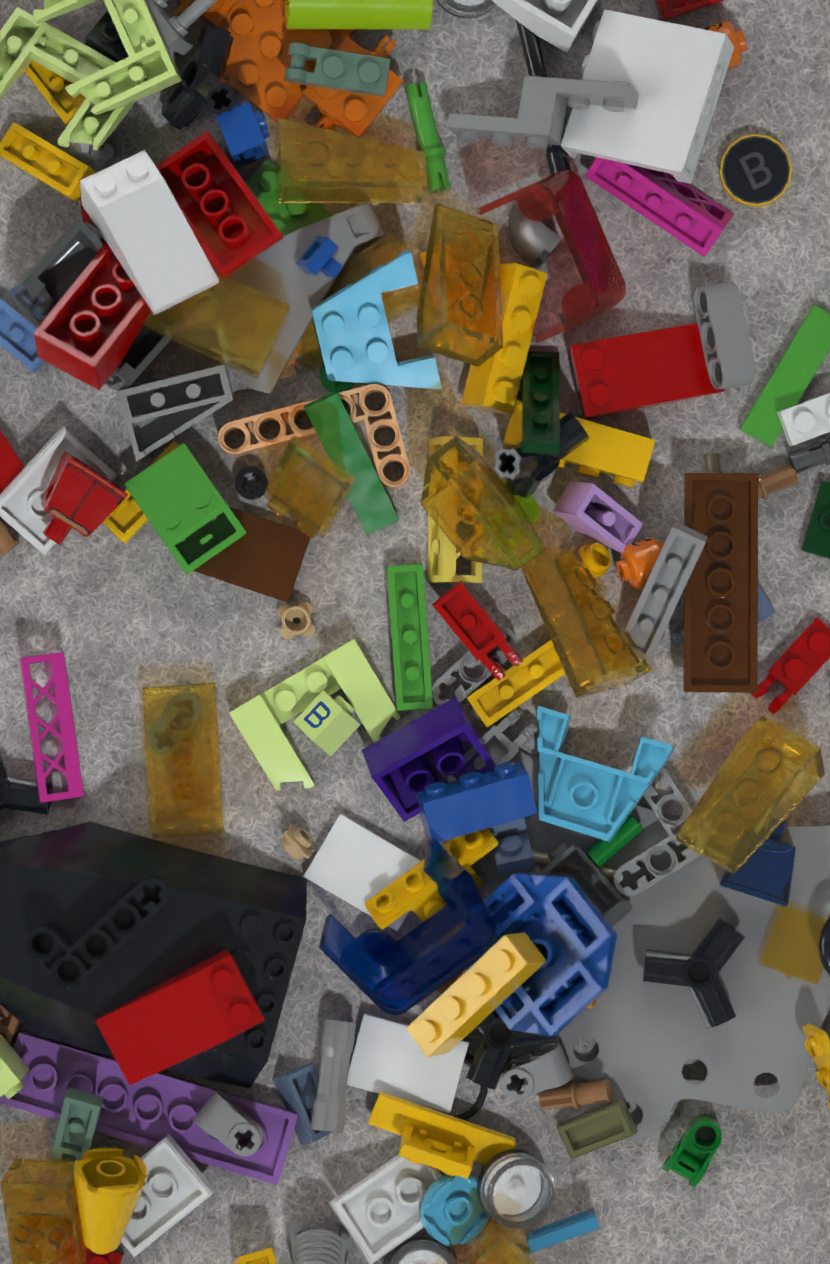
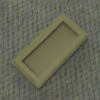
M623 1098L568 1119L556 1126L571 1160L631 1137L638 1132Z

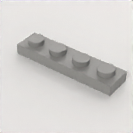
M674 522L619 641L618 649L650 663L708 536Z

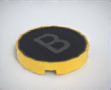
M752 134L740 137L728 147L721 159L719 177L722 188L732 200L748 207L758 208L770 205L783 195L790 183L792 166L789 154L779 142L769 136Z

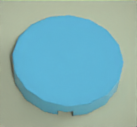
M446 1174L433 1182L423 1196L420 1209L422 1224L428 1234L440 1243L452 1246L451 1244L459 1243L463 1245L470 1243L482 1233L487 1225L490 1214L479 1202L477 1179L469 1175L468 1179L460 1176Z

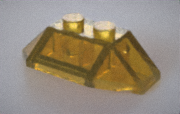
M455 436L427 457L421 505L466 560L503 566L517 571L546 550L523 507L479 452L458 436Z

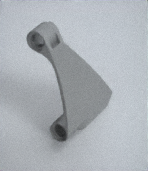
M371 202L340 212L283 236L282 240L224 279L213 268L219 279V284L210 288L220 308L218 318L248 388L272 394L291 356L313 319L311 307L324 300L337 276L335 278L327 277L321 271L317 275L306 274L295 265L316 237H328L339 247L331 257L344 266L354 249H358L360 245L378 237L385 236Z

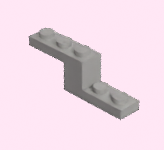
M524 76L517 118L449 113L447 128L458 137L459 141L464 143L477 144L479 139L491 140L493 144L509 147L513 146V142H522L531 148L547 149V145H560L567 105L575 109H589V105H598L608 111L623 112L624 107L637 108L639 94L630 83Z

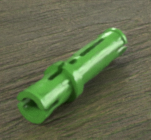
M419 82V87H416V83L406 86L404 90L407 94L420 148L418 159L424 165L429 193H437V189L443 192L452 188L444 161L447 155L446 149L441 147L427 90V82Z

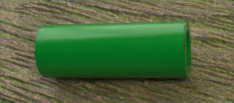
M630 813L611 842L598 839L585 851L600 867L644 828Z

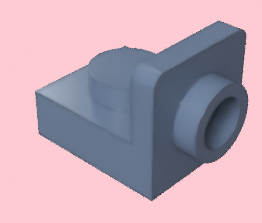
M525 817L489 827L499 843L494 848L499 875L535 868Z

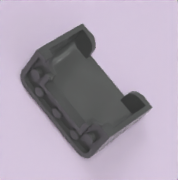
M76 221L9 290L12 298L39 324L44 321L103 247L100 241L102 235L99 230L89 222ZM177 305L156 315L152 311L150 312L120 365L105 382L107 387L119 390L131 386L183 327L186 321L180 316L182 312Z

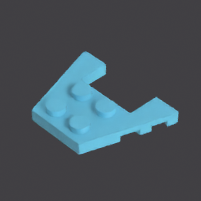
M410 249L398 254V257L387 264L380 265L370 271V274L354 284L347 285L311 307L328 380L425 389L442 388L434 354L401 362L396 361L381 296L383 292L418 284Z
M538 706L539 820L611 842L668 761L675 747L641 736L631 772L621 771L562 753L561 750L572 716Z

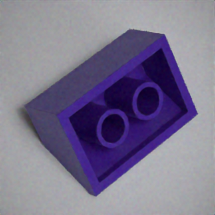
M457 697L362 749L371 777L404 822L420 813L416 792L425 790L427 785L435 782L449 783L443 775H454L453 777L458 781L466 773L480 772L482 774L495 770L494 767L496 766L472 719ZM474 745L478 752L465 764L463 755ZM481 756L486 765L477 770L474 766V761L477 757Z

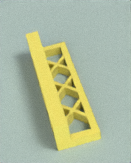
M451 436L428 439L427 583H458L461 580L463 583H482L483 438ZM457 445L472 446V461L466 468L457 460ZM463 480L471 487V498L465 505L457 497V486ZM463 516L471 524V534L465 540L456 532V523ZM463 552L471 560V575H456V559Z

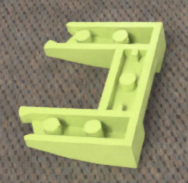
M44 0V9H34L33 16L37 23H41L98 0ZM104 0L129 57L65 87L66 91L73 98L81 93L95 106L90 111L95 115L132 103L182 81L145 0Z
M17 7L0 30V100L32 61L72 83L117 62L44 21L37 23L33 15ZM86 98L58 138L57 144L62 147H69L70 142L93 144V150H98L136 101L95 115L90 111L95 105Z
M355 639L229 712L275 790H281L282 782L303 781L304 789L315 786L280 725L302 713L322 690L328 695H332L340 689L343 690L374 743L382 739L379 735L391 717L396 720L400 719L401 716Z

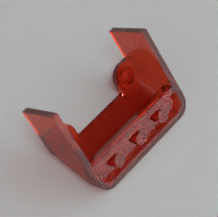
M569 170L556 172L474 209L477 215H482L515 200L521 214L529 220L540 221L555 215L583 283L567 290L562 298L561 307L566 319L533 333L531 342H542L585 323L618 305L625 297V281L584 184L576 173Z

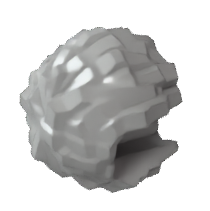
M116 127L98 150H93V144L70 142L68 151L73 155L72 157L86 164L97 173L123 161L126 149L124 145L126 142L125 136Z

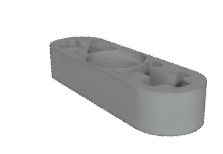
M500 627L510 637L511 640L509 642L516 650L518 644L516 635L510 629ZM499 650L492 656L498 660L500 665L508 660L502 650ZM470 651L461 657L433 684L432 697L438 706L449 701V699H445L442 702L438 698L441 693L438 687L443 682L449 686L456 680L455 677L451 676L454 670L457 669L460 677L465 682L471 684V687L466 691L462 684L455 690L454 694L460 703L491 675V672L486 667L483 675L479 678L473 679L465 674L464 663L467 659L474 657Z

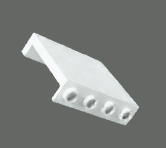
M604 9L601 21H597L593 29L594 43L590 55H586L583 60L582 80L630 83L639 94L637 108L624 107L623 112H612L598 105H589V109H575L571 107L572 111L569 120L563 125L560 146L571 158H576L577 153L670 173L677 181L691 184L734 46L727 34Z

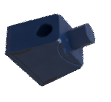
M766 814L760 835L745 830L720 878L719 885L787 907L796 850L795 846L781 842L788 821Z

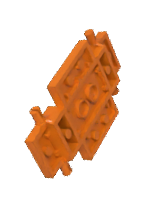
M178 0L180 5L172 16H179L196 0ZM218 0L200 16L210 26L221 27L231 32L230 35L234 38L224 72L228 76L229 84L234 90L280 126L302 98H304L318 109L322 115L309 131L312 136L315 137L316 135V139L322 141V138L333 125L346 129L357 139H360L404 83L403 79L389 69L384 98L285 81V70L290 68L291 56L288 55L290 43H302L312 47L386 58L397 44L392 39L390 41V37L385 35L372 52L360 47L350 39L357 29H286L284 0ZM305 60L304 71L314 73L316 61Z

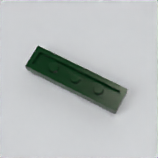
M528 351L522 375V453H535L539 455L559 454V352Z

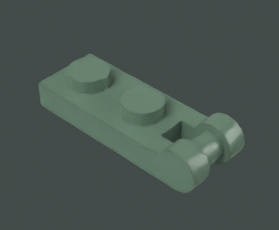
M302 43L289 44L288 55L291 56L290 68L285 70V81L385 98L391 62L389 58L312 47ZM305 60L316 61L314 73L304 71Z
M68 1088L64 1098L49 1167L60 1169L62 1166L74 1170L75 1161L83 1159V1153L92 1149L104 1097Z

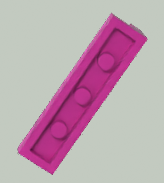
M597 157L585 177L703 257L706 256L734 215L690 184L677 181L670 173Z
M64 652L19 658L39 803L83 797L84 791ZM45 662L47 683L43 688L31 680L29 664ZM32 687L39 692L35 699L33 697ZM43 695L50 700L52 719L48 724L37 717L35 706ZM37 723L44 728L40 735ZM48 731L55 736L57 755L53 760L41 752L40 742ZM42 759L49 764L45 771ZM55 768L60 772L63 792L47 794L45 779L52 769Z

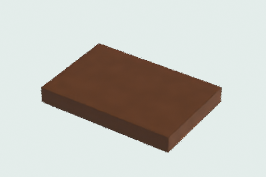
M229 507L247 534L193 571L289 603L311 534Z

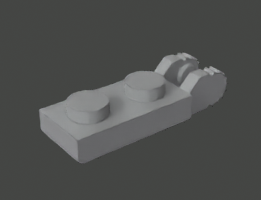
M518 707L497 727L494 725L481 738L493 757L496 766L504 762H510L520 752L519 748L539 729L532 723L520 733V736L513 743L503 734L504 731L520 719L523 712ZM474 745L463 755L465 764L478 752ZM481 756L477 757L474 761V766L477 770L486 765ZM443 775L449 783L457 781L453 777L454 775Z

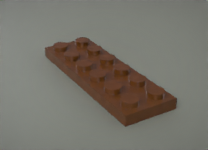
M684 473V526L708 536V539L683 590V692L757 693L758 473Z

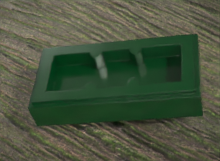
M821 481L801 551L830 559V483Z

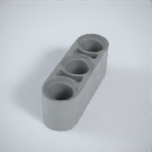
M733 281L696 287L693 294L694 309L708 376L712 386L715 389H724L751 384L755 378V364L738 287Z

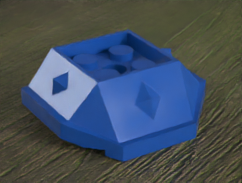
M512 874L463 921L464 936H466V971L504 935L525 932L540 953L543 945L547 948L548 958L546 962L495 1009L509 1030L544 1036H556L608 988L617 934L573 877Z

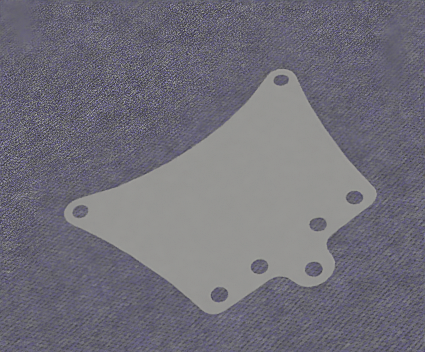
M522 751L510 761L520 763L528 772L537 814L525 817L532 850L551 853L562 842L569 846L576 840L585 851L599 839L540 821L538 795L539 762ZM638 805L635 806L631 814L644 829L603 865L617 867L618 869L625 862L669 836L653 810ZM662 812L663 816L668 820H677L681 817ZM699 820L707 833L708 847L701 856L635 896L623 895L633 907L630 913L612 927L617 934L608 988L597 998L593 1009L586 1008L558 1034V1042L562 1047L573 1075L583 1077L589 1082L609 1079L612 1087V1102L623 1098L625 1103L633 1102L641 1107L643 1118L636 1126L638 1132L623 1140L640 1141L652 1137L660 1130L669 1109L676 1102L683 1099H696L769 1113H782L791 1109L797 1103L811 1060V1056L804 1045L806 1037L802 1027L810 1023L821 1029L830 1008V976L824 969L819 956L820 933L825 922L830 917V825L786 826L781 842L796 847L787 907L719 885L720 878L745 830L760 835L763 826L723 824ZM690 831L684 834L686 840L676 846L674 839L667 843L675 850L679 862L686 858L681 854V851L688 847H692L694 851L700 848L698 842L702 839V836L699 833L693 835ZM494 849L485 855L487 898L512 874H526L530 869L499 875ZM657 850L651 855L650 862L656 870L663 871L670 867L672 858L667 851ZM644 859L636 862L642 867L637 872L631 874L628 869L622 872L624 879L620 883L623 887L629 885L632 889L637 888L636 881L644 874H646L648 881L654 878L647 870ZM552 869L547 873L548 876L573 877L601 914L609 908L580 874ZM721 918L745 936L718 973L736 1017L726 1023L707 1029L689 987L643 981L646 949L693 954L716 921ZM543 945L541 954L547 960L548 951ZM696 962L689 968V975L697 981L705 980L710 974L709 967L702 962ZM497 1023L494 1025L493 1037L496 1041L505 1043L503 1032L506 1024ZM589 1037L597 1042L599 1053L593 1061L583 1062L575 1056L574 1045L580 1038ZM543 1044L514 1047L508 1060L530 1052ZM691 1059H698L707 1067L706 1079L699 1084L687 1082L682 1075L684 1064ZM771 1073L778 1079L779 1089L774 1096L764 1098L756 1093L754 1081L759 1074ZM596 1103V1108H599L609 1103Z

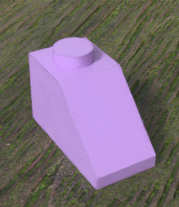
M570 481L552 511L578 532L619 553H623L624 548L632 544L643 525L641 521L593 483Z

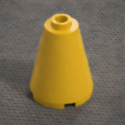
M101 1147L88 1150L83 1153V1159L80 1161L77 1159L74 1163L73 1175L83 1243L96 1254H107L119 1247L147 1181V1165L135 1154L133 1159L123 1156L124 1150L118 1148Z

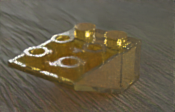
M15 1159L1 1181L12 1264H85L86 1246L83 1243L73 1175L75 1162Z

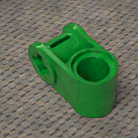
M707 1114L694 1117L680 1140L675 1143L671 1150L673 1154L671 1157L668 1156L662 1169L667 1172L669 1170L676 1172L689 1180L690 1186L696 1187L722 1142V1132L718 1121L713 1116ZM699 1127H712L715 1130L714 1136L708 1141L698 1140L695 1137V1133Z

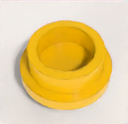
M598 542L586 543L579 548L578 563L581 570L588 576L599 578L611 566V555L603 544Z

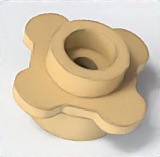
M302 602L299 606L290 607L284 604L279 607L278 616L282 619L280 635L284 639L290 640L298 635L308 638L314 635L316 628L311 621L312 605L308 602ZM298 617L300 623L294 624L293 619Z
M290 825L288 830L283 833L284 837L280 840L283 849L297 861H301L304 857H311V853L316 851L313 845V838L301 827L297 829L294 825Z

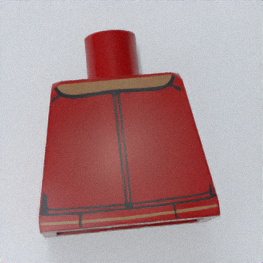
M65 451L41 501V506L53 515V518L42 533L59 545L62 544L72 528L88 537L122 503L128 494L121 487Z

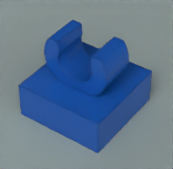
M317 236L295 263L306 274L317 275L321 271L325 276H331L332 278H335L343 268L338 261L331 257L339 247L328 237Z

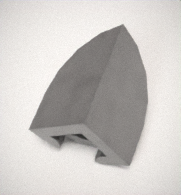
M519 207L515 209L510 218L508 234L512 247L523 260L534 269L539 270L560 245L562 239L536 217Z

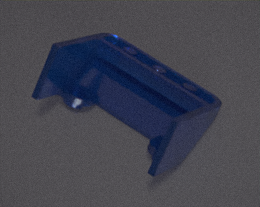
M434 837L428 841L423 871L438 885L439 895L447 903L445 907L397 942L388 933L380 929L366 930L355 938L332 914L326 917L319 948L383 1012L390 1015H401L478 961L495 945L496 928L473 877Z

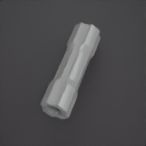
M324 1020L321 1039V1063L317 1095L313 1105L311 1130L343 1133L346 1112L345 1096L356 1023Z

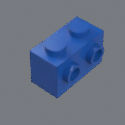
M236 101L232 111L223 112L220 116L215 115L236 169L270 156L265 141L270 135L260 109L253 112L250 102L242 104L241 101Z

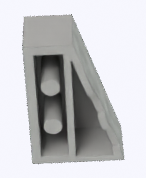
M225 362L131 385L118 390L136 462L234 399Z

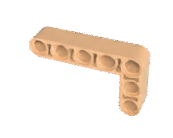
M370 384L338 393L341 401L350 406L351 412L349 417L353 425L356 426L363 423L365 425L381 483L391 489H398L404 486L410 477V466L389 391L382 385ZM369 394H382L386 400L385 406L379 411L369 410L365 405V400ZM317 399L231 421L220 429L218 442L228 455L235 457L318 436L314 427L302 430L295 425L297 415L305 411L304 406ZM267 421H276L280 424L279 435L274 439L262 437L260 432L261 426ZM390 428L395 434L393 443L388 446L378 445L374 440V435L378 429ZM232 430H240L245 434L244 444L237 449L229 448L226 445V436ZM391 462L400 463L405 470L403 477L398 481H390L385 478L383 471L387 464Z

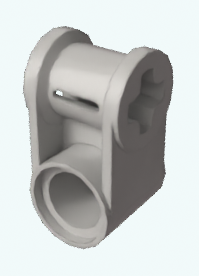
M560 1043L543 1044L530 1052L509 1059L503 1070L501 1088L504 1094L510 1099L521 1100L539 1092L560 1087L569 1082L574 1075ZM517 1074L518 1078H512V1075Z
M218 1090L214 1092L193 1119L202 1130L219 1140L238 1156L247 1157L253 1155L264 1140L262 1127L243 1112L233 1100ZM247 1130L251 1131L254 1134L251 1138L254 1145L249 1142L245 1146L239 1143L241 1135L238 1131L243 1134Z

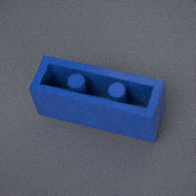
M504 762L495 766V770L482 774L480 772L466 773L458 781L447 784L445 782H435L427 785L425 790L416 792L425 833L431 842L435 844L537 814L529 774L520 763Z

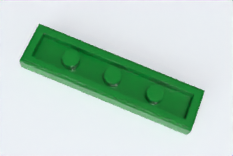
M337 391L305 405L304 409L366 535L398 521L399 518Z

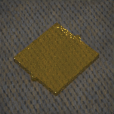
M780 905L760 965L783 972L786 978L794 976L817 985L823 970L819 956V937L827 920L815 916L811 910L803 912L789 906Z

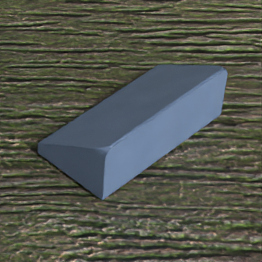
M313 1062L273 1078L285 1109L298 1114L294 1130L301 1145L311 1144L332 1133L311 1130L313 1105L317 1095L319 1079Z

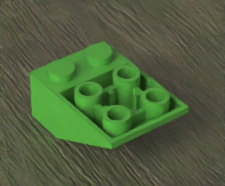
M182 443L124 484L186 575L247 534L185 443Z

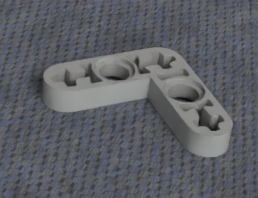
M664 766L660 771L663 774V777L659 780L660 785L664 791L670 785L674 793L664 795L657 803H654L651 796H656L658 793L654 786L650 785L644 793V797L669 836L625 862L616 870L614 885L625 896L640 894L701 856L708 847L706 831ZM670 799L679 801L683 806V814L677 820H668L662 814L663 804ZM690 831L693 835L699 833L702 836V839L698 842L700 848L696 851L692 847L681 851V854L686 858L679 862L675 850L667 843L674 839L676 846L686 840L684 835L686 832ZM665 850L671 855L672 863L668 869L659 871L651 865L650 857L655 851ZM644 859L647 870L654 878L648 881L646 874L637 879V888L632 889L629 885L623 887L620 883L624 879L622 872L627 869L631 874L637 872L642 867L636 862Z

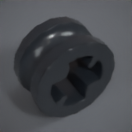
M247 467L237 474L235 487L243 498L256 500L266 493L268 480L260 469ZM252 473L253 478L257 474L262 480L257 484L259 491L251 494L250 489H248V492L242 489V485L246 483L244 477Z

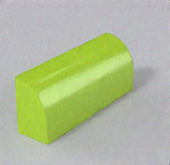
M284 0L286 29L429 30L433 13V0Z

